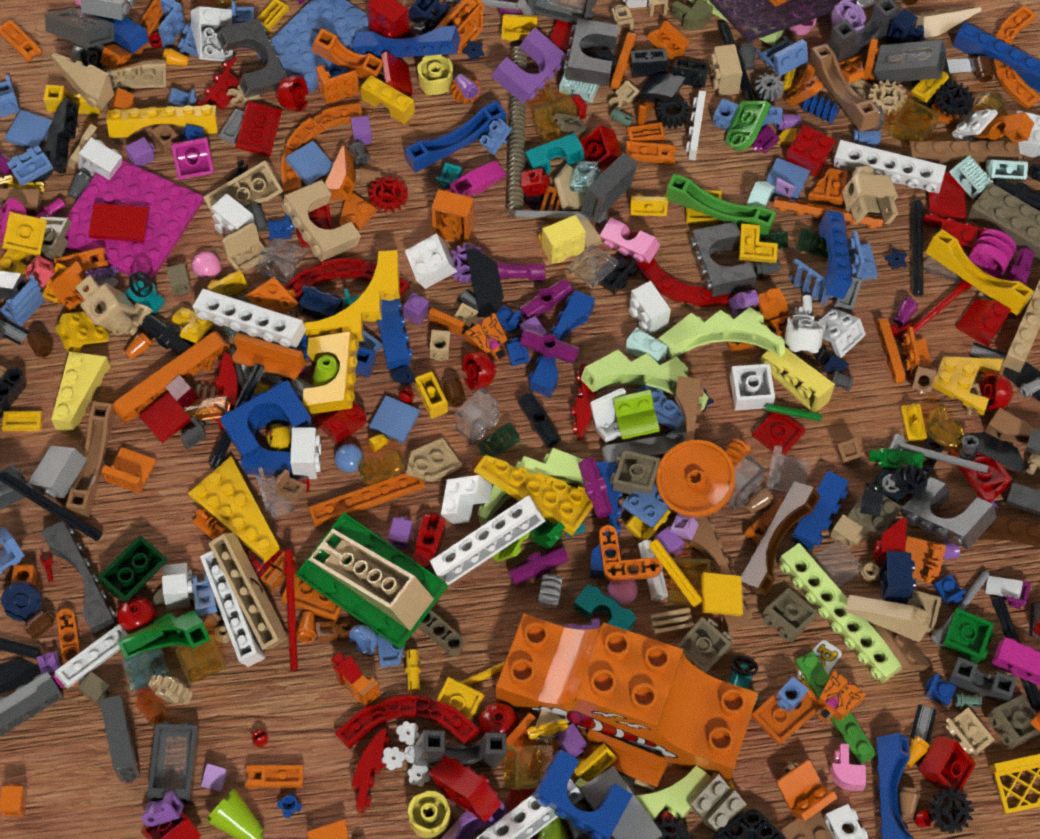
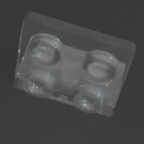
M274 238L260 253L257 272L288 283L295 277L296 266L304 258L308 250L300 247V245H293L285 242L283 239Z
M775 445L766 488L771 491L787 494L794 481L803 484L807 483L810 462L787 457L781 454L782 447Z
M262 467L258 468L259 475H256L266 512L270 511L271 516L275 517L295 511L291 500L277 495L275 486L277 476L265 479Z

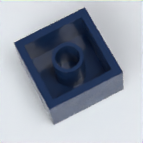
M887 551L881 567L882 600L907 604L909 599H912V590L916 589V579L912 577V572L915 571V561L911 559V553Z

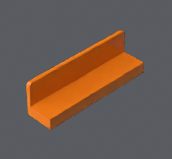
M240 333L234 336L237 350L231 357L234 363L253 368L255 363H258L264 367V372L291 380H296L306 365L302 351Z
M589 729L586 735L589 743L583 758L587 759L591 755L593 746L604 743L618 758L608 768L614 766L619 773L654 787L659 785L667 767L665 758Z

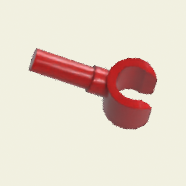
M910 322L900 328L895 324L892 325L891 330L894 338H898L904 330H907L908 327L914 324Z
M48 553L49 559L43 560L42 555H40L39 559L47 572L48 582H53L51 566L54 561L52 556Z

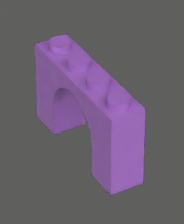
M536 28L525 37L519 47L537 63L539 73H527L506 57L491 75L494 80L522 104L528 99L531 101L536 96L537 89L539 91L542 90L546 85L545 80L550 81L556 74L554 71H559L565 64L563 60L567 56Z

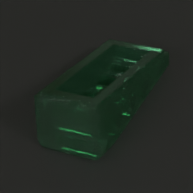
M802 228L796 249L828 259V252L825 251L827 246L825 239L819 237L817 233Z
M509 422L477 444V447L483 456L495 457L519 443L520 436ZM500 437L505 440L504 443L500 440ZM493 441H495L499 447L496 448V446L493 444ZM486 445L490 446L492 452H489V450L486 448Z

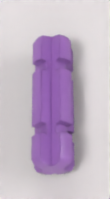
M115 266L87 270L85 271L84 278H87L89 275L95 278L94 280L109 278V276L114 277L118 275L119 269Z

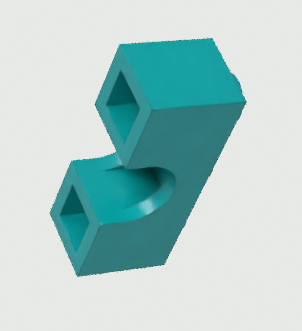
M575 133L565 135L562 138L525 151L526 162L530 170L542 168L545 174L551 172L550 161L554 158H562L569 165L584 160V150Z
M587 584L574 601L573 609L588 620L595 613L604 612L610 617V621L607 624L631 631L636 625L637 617H635L631 610L619 606L615 599L603 595V592L596 586L592 587Z

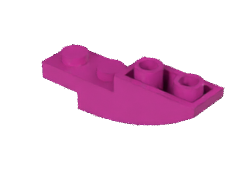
M494 161L460 177L449 184L450 188L447 190L472 197L474 194L478 196L507 175L498 162Z

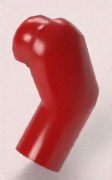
M574 94V96L570 97L569 102L572 106L576 105L578 107L577 116L585 119L587 103L580 95Z

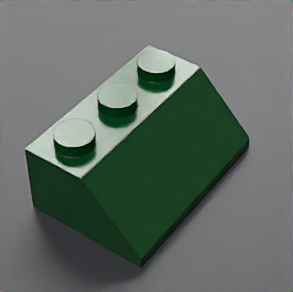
M139 535L97 578L100 585L113 597L126 603L169 559Z

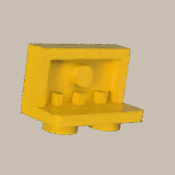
M503 14L501 40L523 41L534 28L537 29L538 17Z
M668 509L653 528L634 515L630 517L624 526L639 541L651 540L656 536V530L659 526H663L668 521V515L671 511Z

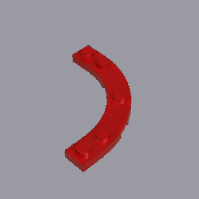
M631 232L628 240L634 239L639 232ZM652 258L650 263L638 261V271L645 277L646 282L651 281L660 294L681 303L682 301L694 304L697 307H715L729 305L728 300L735 296L734 293L712 297L710 290H707L706 287L684 284L669 276L660 268L654 258Z
M339 258L323 261L320 265L311 269L307 268L297 274L284 288L286 290L293 289L296 293L294 299L299 301L304 294L302 292L304 285L315 287L323 282L338 278H357L371 282L377 263L372 264L364 262L363 259ZM400 277L401 297L410 286L409 283Z
M405 695L387 698L383 702L367 706L350 718L334 734L350 750L375 727L399 718H421L435 722L447 729L464 746L480 733V730L466 716L447 703L443 704L432 700L430 697Z

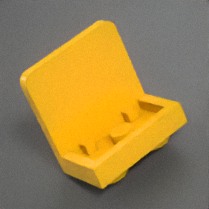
M85 311L62 314L55 327L68 354L69 352L79 353L85 344L108 342L110 338L106 329L95 325Z

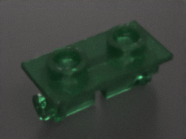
M779 230L771 232L769 235L760 236L759 242L778 243V249L788 247V231Z

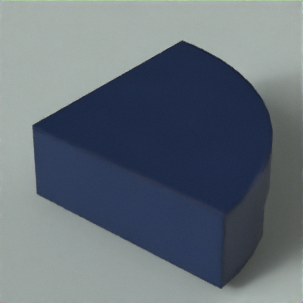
M832 355L823 368V372L827 374L835 373V371L844 372L849 367V364Z
M406 365L390 374V378L399 384H412L415 382L414 375Z

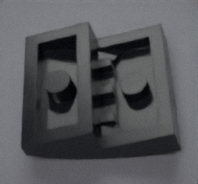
M668 73L652 74L639 92L638 97L651 102H655L659 98L672 103L684 85L686 78Z

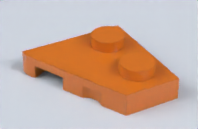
M860 54L838 62L847 82H856L864 77L862 56Z
M829 168L814 190L809 193L808 200L843 205L842 191L846 186L847 171Z
M352 192L350 199L344 202L339 227L352 222L359 231L376 213V208Z

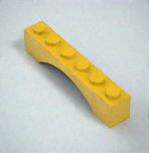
M216 105L108 110L106 119L109 138L129 137L135 131L155 124H174L183 127L188 124L203 127L204 134L218 133Z
M943 229L932 238L925 252L932 259L969 282L979 291L1010 308L1011 312L1015 315H1018L1026 307L1034 293L1033 290L1020 281L1002 280L982 271L966 256L958 239Z

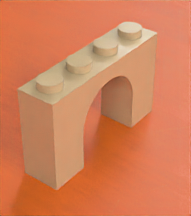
M322 180L285 195L282 203L283 211L289 215L294 227L298 228L303 240L310 245L313 254L321 262L358 246L361 238L360 233L352 222L332 230H325L315 226L310 221L308 213L327 205L331 197V192Z

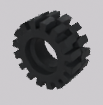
M676 95L672 103L660 99L656 109L658 123L662 122L663 127L668 125V129H671L672 126H674V129H677L678 125L680 127L683 126V123L685 124L688 118L689 106L687 101L684 102L683 97L679 99V95ZM669 108H674L678 110L679 113L676 115H670L666 113V110Z

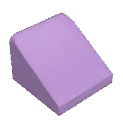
M778 178L775 190L791 198L796 187Z
M677 514L669 531L685 539L692 540L699 524L695 518Z
M207 763L201 787L221 793L228 775L227 770Z

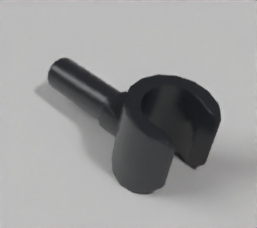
M240 160L237 163V170L226 180L229 182L239 174L248 171V164L243 167L244 160Z

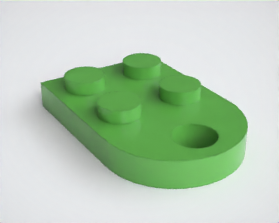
M741 101L726 135L727 145L735 151H742L748 148L757 138L771 104L768 101Z

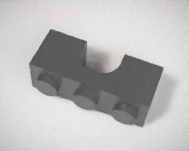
M958 657L948 683L1002 704L1011 699L1017 682L1016 678L997 672L995 675L982 673L977 669L978 664Z

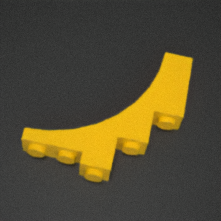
M397 250L378 251L377 267L370 284L363 294L348 308L334 316L304 323L307 338L351 332L358 341H364L363 321L375 322L382 320V300L392 301L400 299V271Z

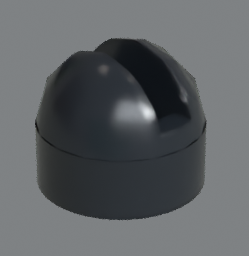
M821 347L818 353H814V357L818 362L826 363L831 357V352Z

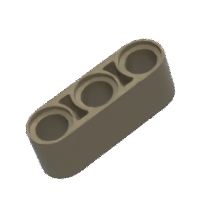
M430 609V612L427 614V617L430 619L426 622L422 621L418 628L448 655H460L463 651L462 637ZM437 629L444 630V633L440 635L434 632ZM451 642L459 643L455 648L449 646Z

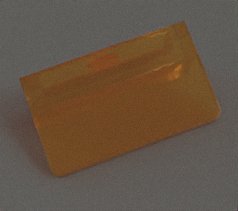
M227 396L194 400L193 406L184 407V412L190 417L194 416L196 420L220 418L225 412L229 411L231 399Z

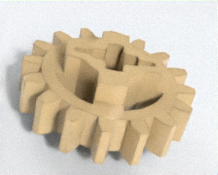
M886 80V83L879 81V84H874L873 88L869 91L868 100L874 103L880 111V115L886 113L889 116L892 113L895 116L897 111L901 113L906 106L908 95H905L906 89L901 90L902 85L896 86V81L892 84L889 83V80Z
M154 675L148 684L149 688L155 692V695L167 703H183L187 705L192 697V692L188 691L189 689L185 688L186 685L175 677Z

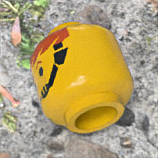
M281 424L272 425L266 433L270 450L289 451L292 441L289 428L281 426Z

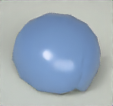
M344 444L337 449L335 464L339 470L345 473H352L362 467L364 454L358 446Z
M357 625L348 633L349 642H356L357 651L367 655L374 653L378 645V636L374 630L368 626Z

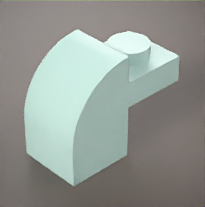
M765 181L756 182L746 206H762L767 208L775 186Z

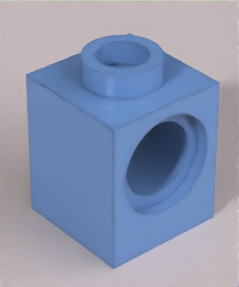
M722 98L714 113L712 124L720 129L729 130L739 104Z
M792 676L777 693L775 698L777 705L791 713L806 697L809 689ZM786 693H792L795 699L787 698Z

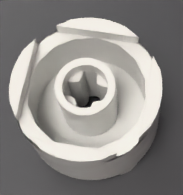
M797 314L793 315V319L789 317L784 337L789 350L793 352L805 350L811 353H818L819 348L822 346L825 323L821 319H819V322L815 321L814 316Z

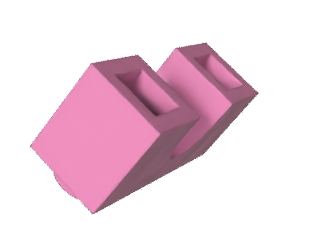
M610 217L599 235L603 240V244L609 249H613V247L618 249L625 256L628 254L632 255L639 262L645 261L650 263L660 247L656 237L639 231L634 239L627 240L631 233L626 224Z

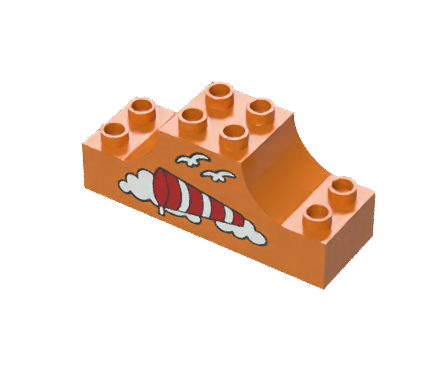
M527 614L522 616L496 685V703L508 704L510 707L529 714L530 712L536 717H539L541 709L561 716V719H566L568 726L574 723L579 732L587 734L589 729L595 730L663 757L666 762L693 770L697 765L710 776L718 773L725 781H730L758 696L757 692L721 681L701 671L689 662L681 648L604 622L599 628L580 630L562 627Z

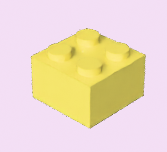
M576 215L542 228V249L551 265L556 262L561 263L571 256L580 255L584 251L586 232Z

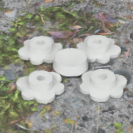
M405 721L397 727L396 733L399 735V741H405L409 746L406 747L404 753L399 751L398 747H393L392 749L389 747L385 748L382 762L386 764L388 770H394L396 767L401 768L404 759L408 763H414L412 769L407 771V774L410 776L409 783L422 787L430 780L431 776L428 774L427 766H415V745L412 744L415 742V739L419 738L418 726L415 723L410 724L408 721Z

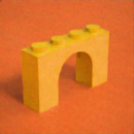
M351 332L308 338L307 355L314 363H317L318 359L324 355H330L336 361H340L339 372L333 381L324 386L303 390L302 404L310 414L352 408L355 399L354 384L356 383L355 370L358 365L357 350L359 349V341Z

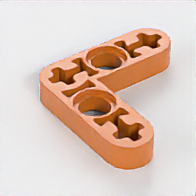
M810 63L802 66L793 82L792 88L785 97V102L791 107L816 95L823 86V83L816 77L811 79L816 69Z
M611 525L603 526L600 529L599 542L603 571L608 581L620 582L648 579L660 575L662 564L657 558L621 561L616 529ZM605 532H609L611 535V543L607 544V537L604 536ZM612 549L616 552V555L613 558H609L605 555V551ZM650 564H654V567H657L655 571L651 570ZM634 565L639 571L636 574H630L627 568ZM642 565H644V573H642ZM622 567H624V575H622ZM611 568H614V570L617 571L616 575L613 576L612 573H610Z

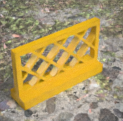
M1040 754L995 763L989 766L991 774L994 775L1004 814L1040 807V792L1032 787L1036 777L1040 779ZM1023 771L1034 775L1029 785L1019 779ZM1007 775L1014 779L1009 789L1002 785L1000 776ZM1016 782L1026 787L1022 797L1012 791ZM1029 790L1039 795L1036 803L1032 804L1025 800ZM1011 794L1019 799V802L1015 808L1009 809L1006 800Z

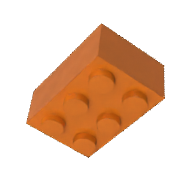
M438 189L432 205L433 235L437 233L444 240L460 244L469 242L474 230V198Z

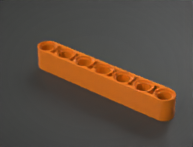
M218 331L210 333L117 399L112 405L115 413L124 423L131 421L169 391L165 387L177 376L180 375L187 381L208 365L209 359L215 361L224 352H227L230 345Z

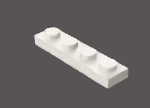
M699 91L698 97H694L693 108H696V112H692L691 122L694 123V126H690L688 135L692 139L691 142L687 141L686 152H689V160H696L706 91Z
M118 624L55 671L56 677L69 689L121 650L117 640L129 634Z

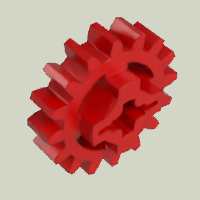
M392 175L388 179L382 176L381 181L376 179V184L371 183L369 201L372 202V206H377L379 212L384 209L385 213L388 210L394 213L395 208L401 210V205H406L408 189L405 187L404 181L399 182L398 177L393 180Z

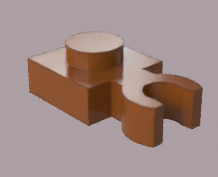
M335 621L315 622L317 642L337 641L338 637L349 638V622H343L340 625H336Z

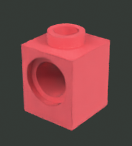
M38 255L25 269L26 279L30 281L29 276L33 275L39 283L37 286L41 289L44 288L55 274L53 262Z

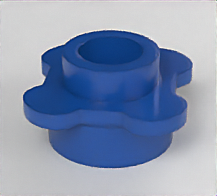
M293 793L288 794V796L277 802V806L282 809L285 818H290L293 813L299 812L302 809V805L297 802L296 796Z

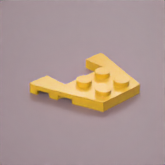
M943 356L933 388L952 399L956 397L963 401V405L968 408L971 406L977 409V413L984 416L989 398L971 394L970 392L978 371L999 374L1003 359Z

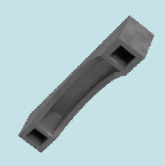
M61 521L42 530L41 532L52 554L69 562L83 579L85 601L82 614L93 636L115 626L113 618L116 615L111 606L107 608L105 601L108 600L103 590L98 591L96 586L99 585L95 574L90 575L88 569L91 566L86 557L82 559L80 553L83 550L78 541L74 543L72 537L75 535L70 525L66 527L65 523Z

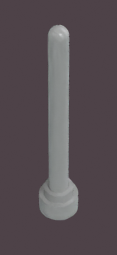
M987 570L980 574L957 608L961 610L967 608L990 575ZM953 613L944 626L936 629L931 635L932 641L939 646H943L942 643Z

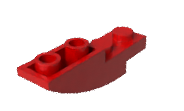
M224 352L223 359H219L218 370H220L219 376L216 375L215 387H217L220 394L218 401L220 409L216 410L215 422L218 423L219 429L223 430L224 428L219 418L225 412L233 411L240 396L235 368L228 352Z
M588 363L580 364V371H576V380L580 382L581 388H578V398H575V405H571L572 417L576 418V422H573V434H577V441L583 439L591 424L593 415L590 404L596 400L597 391L592 392L581 380L584 368L588 366Z
M382 729L372 739L356 767L351 786L352 791L359 792L356 804L357 813L365 814L366 808L371 806L372 795H369L370 787H374L375 775L372 774L381 775L382 768H386V764L382 762L384 757L383 751L390 746L391 736L387 734V729Z

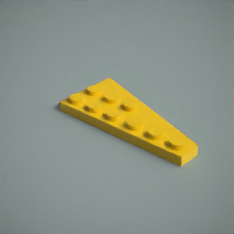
M488 455L482 458L474 470L475 473L518 501L529 495L545 519L552 523L561 522L565 526L563 530L571 536L575 534L593 508L585 488L580 486L575 488L567 485L565 481L538 472L534 474L528 472L523 467L516 468L510 466L508 462Z
M232 456L188 493L194 502L206 510L228 531L235 533L237 538L263 561L267 562L280 550Z

